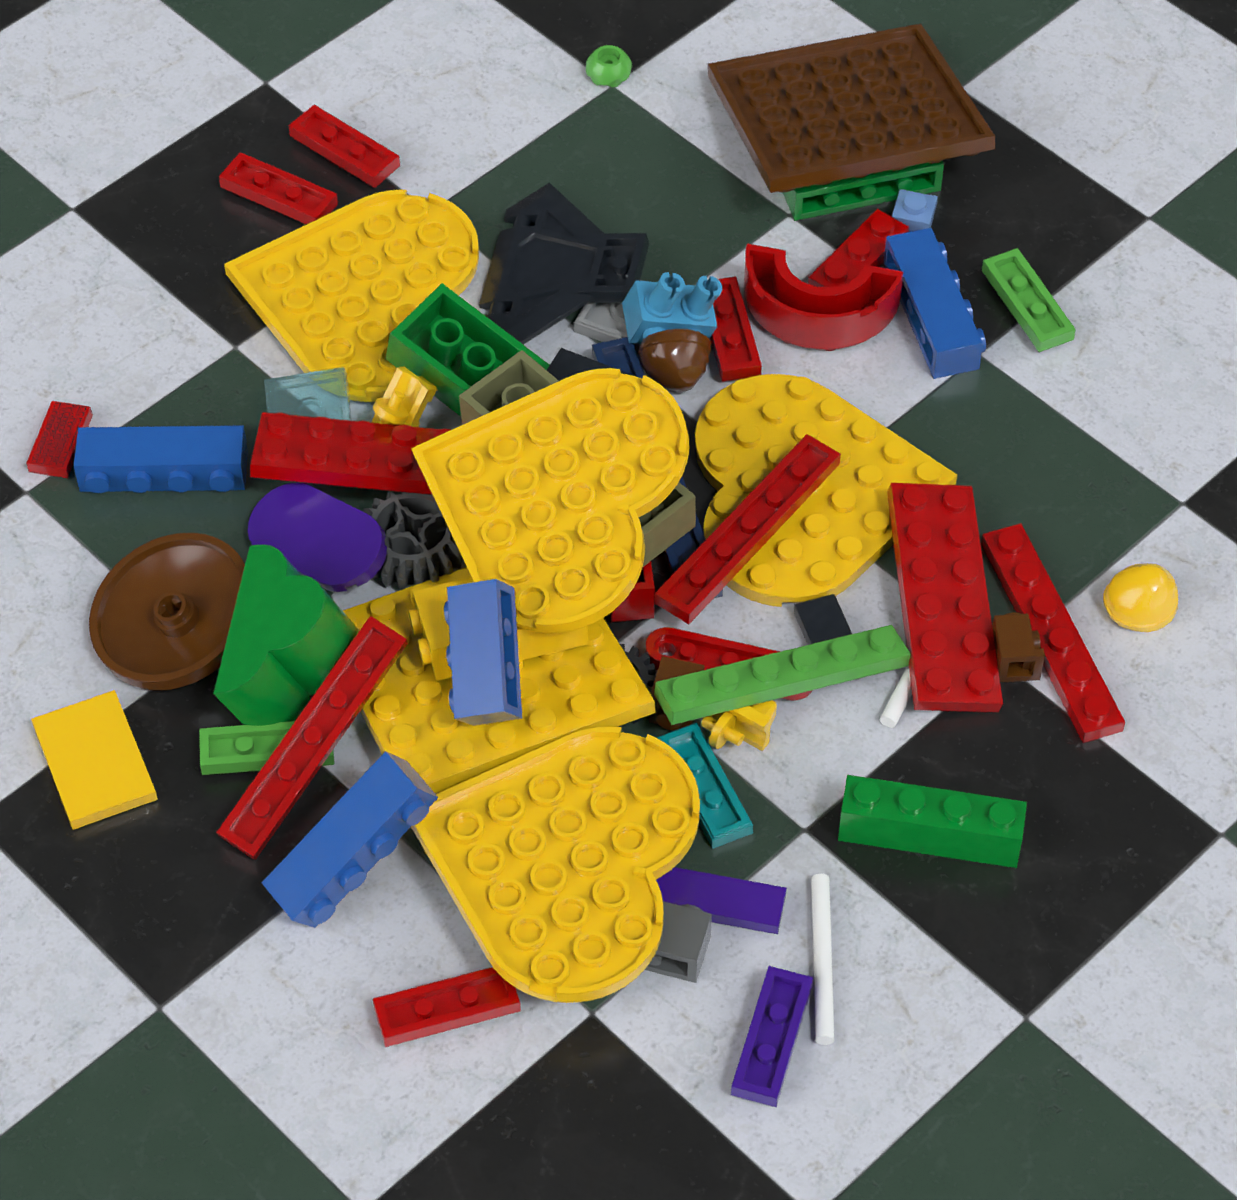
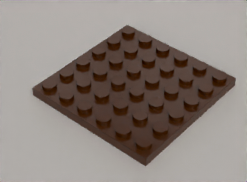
M921 23L707 64L708 77L770 193L789 192L794 188L815 184L826 185L835 180L851 177L861 178L871 173L886 170H902L907 166L927 162L938 163L948 158L963 155L974 156L980 152L995 149L994 133Z

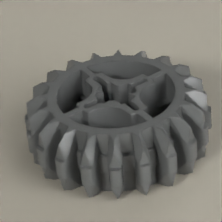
M388 491L385 501L374 498L372 508L363 509V512L372 516L378 522L386 535V559L380 570L372 578L374 580L382 577V582L386 588L395 582L398 583V587L401 590L405 589L407 585H417L428 580L436 582L440 576L451 574L453 569H461L463 558L433 495L409 492L395 495L393 492Z

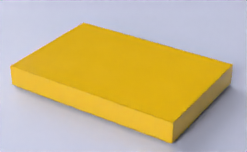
M115 690L31 719L72 830L158 800L155 788Z

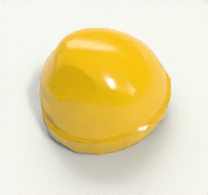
M1151 563L1134 564L1115 574L1106 586L1103 593L1104 607L1110 618L1123 628L1138 632L1157 631L1169 624L1175 617L1178 610L1177 585L1172 574L1161 565Z

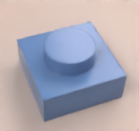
M900 189L892 217L909 226V231L931 228L938 196Z

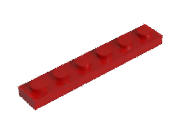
M806 434L655 593V604L689 625L840 465L841 453Z
M1020 523L982 534L981 545L1014 610L1021 614H1029L1031 630H1038L1040 649H1044L1045 654L1043 666L1082 742L1086 743L1123 732L1125 720L1023 525Z
M372 616L367 619L218 829L217 834L219 837L254 860L257 859L407 646L408 642L405 637Z

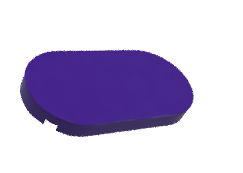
M288 483L273 489L257 503L249 518L248 536L252 545H270L277 548L301 575L315 579L322 588L328 591H348L345 587H350L354 584L359 587L367 583L377 574L386 559V535L383 528L372 516L308 484Z

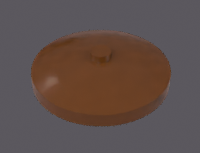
M201 533L170 534L151 540L134 549L112 568L102 581L94 597L90 610L89 632L93 648L109 671L123 682L148 690H168L183 687L215 672L221 665L245 562L229 544L216 537Z

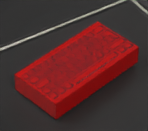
M51 401L27 460L29 472L62 478L69 477L75 460L78 427H89L93 416L91 407Z

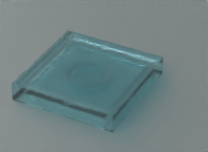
M344 367L264 380L268 413L280 412L289 415L327 417L330 419L352 421L347 373Z

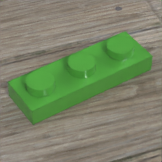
M1018 248L983 260L982 272L1038 352L1074 340L1075 327Z
M295 721L280 722L266 726L239 725L200 728V768L202 775L260 771ZM334 749L322 766L335 765Z

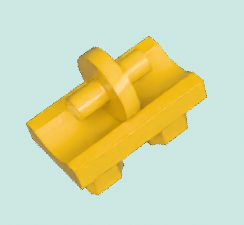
M405 366L397 367L383 398L376 399L373 405L375 415L371 423L419 427L422 413L427 403L432 401L437 391L436 386L422 376H417Z
M770 700L702 717L701 726L711 731L709 745L720 749L727 741L737 746H740L744 741L763 751L770 742V728L776 717L777 704L775 701Z

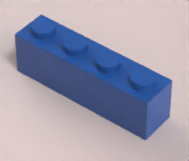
M932 228L887 236L884 265L887 269L903 271L900 302L933 379L978 370L981 354L986 351L985 335L981 328L976 329L970 301L968 299L963 300L957 272L955 270L951 271L947 264V252L943 242L937 241Z
M244 425L78 427L74 470L79 491L93 493L133 491L142 493L146 491L186 492L216 490L225 492L229 490H245L248 449Z
M385 751L265 878L262 884L292 921L316 928L318 924L324 923L334 914L336 905L350 891L362 885L367 877V873L380 859L385 858L395 850L398 840L405 832L427 816L429 807L439 797L406 760Z

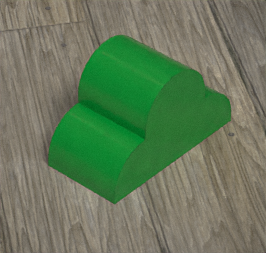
M270 545L250 546L213 694L243 725L266 726L280 722L296 721L309 703L310 697L314 696L360 630L315 579L301 575L281 551Z

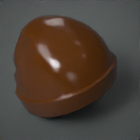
M669 329L650 334L644 338L639 349V355L643 368L651 379L665 389L686 392L691 390L706 372V365L709 362L711 341L707 336L698 331Z

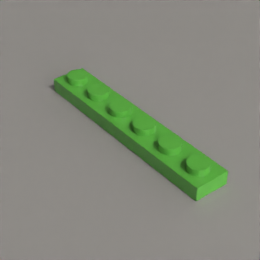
M888 625L657 681L654 695L671 725L907 667L911 653L894 627Z

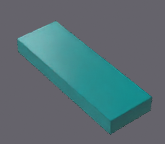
M694 723L657 737L683 758L694 775L700 797L699 825L711 848L714 849L753 834V824L698 724Z

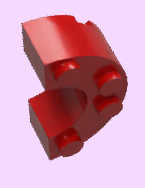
M747 243L744 271V296L747 306L753 317L764 329L785 343L827 351L850 347L876 336L892 321L898 311L903 271L864 264L859 275L848 283L834 287H817L802 282L791 273L786 263V250Z

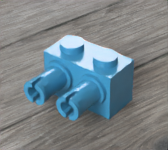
M669 272L663 273L658 282L635 280L622 302L629 343L641 344L648 335L669 329H690L698 331L710 339L717 328L713 303L722 292L721 282L713 276H710L708 280L707 276H702L697 281L696 286L685 285L680 275L672 273L670 276Z

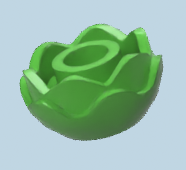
M613 45L597 48L590 54L586 62V74L593 83L609 87H617L623 81H626L630 76L632 62L627 53Z

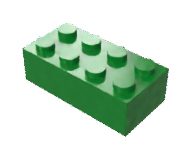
M443 283L390 333L386 360L395 367L405 366L417 376H422L436 386L437 391L434 397L460 417L459 395L521 350L545 370L549 367L546 361Z

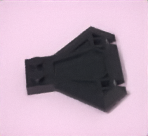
M549 182L506 210L505 222L514 225L513 228L500 231L479 307L489 310L485 316L524 345L587 303L623 302L635 280L640 281L649 248L647 234H604Z

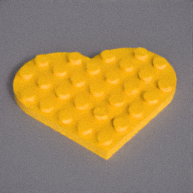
M390 190L361 198L224 265L228 278L314 384L324 391L344 399L375 402L376 399L383 398L397 370V367L386 360L390 333L441 283L457 295H460L471 283L477 271L479 245L477 233L471 220L452 202L429 193L427 198L407 195V190Z
M605 368L588 370L567 377L411 448L473 581L498 579L514 587L517 627L534 632L560 633L583 628L604 618L614 611L634 588L640 576L645 557V541L639 517L662 503L679 483L688 460L689 436L684 416L678 403L663 386L645 375L643 378H639L633 375L621 374L620 369Z
M784 374L748 377L737 380L714 395L703 408L695 431V448L699 468L707 481L718 491L711 500L705 515V539L719 527L806 434L841 453L840 465L727 584L730 589L749 600L775 607H782V602H805L831 594L837 596L852 585L893 545L887 495L891 483L956 485L957 481L956 473L831 390L806 377Z
M595 727L566 735L437 793L436 795L439 798L429 807L427 816L418 824L411 826L486 958L498 974L520 991L543 1000L564 1003L585 1002L605 997L624 988L635 980L653 959L660 944L664 918L662 895L656 879L672 870L683 859L693 844L699 826L700 797L696 780L689 766L669 745L649 734L644 738L635 734L622 732V727Z

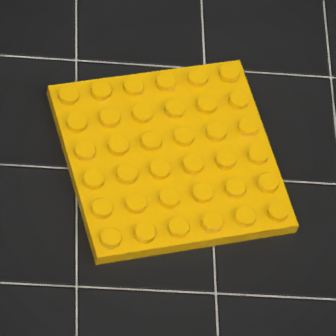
M467 567L454 571L449 575H442L436 582L428 580L343 610L359 630L367 619L372 616L407 639V646L360 712L381 753L383 754L386 751L406 760L435 794L574 732L595 727H618L656 713L653 697L606 621L602 618L587 626L588 645L519 661L522 719L475 726L454 719V713L449 704V692L453 688L452 677L436 681L431 664H422L417 640L423 639L422 634H413L408 610L415 609L414 590L469 578L471 575Z

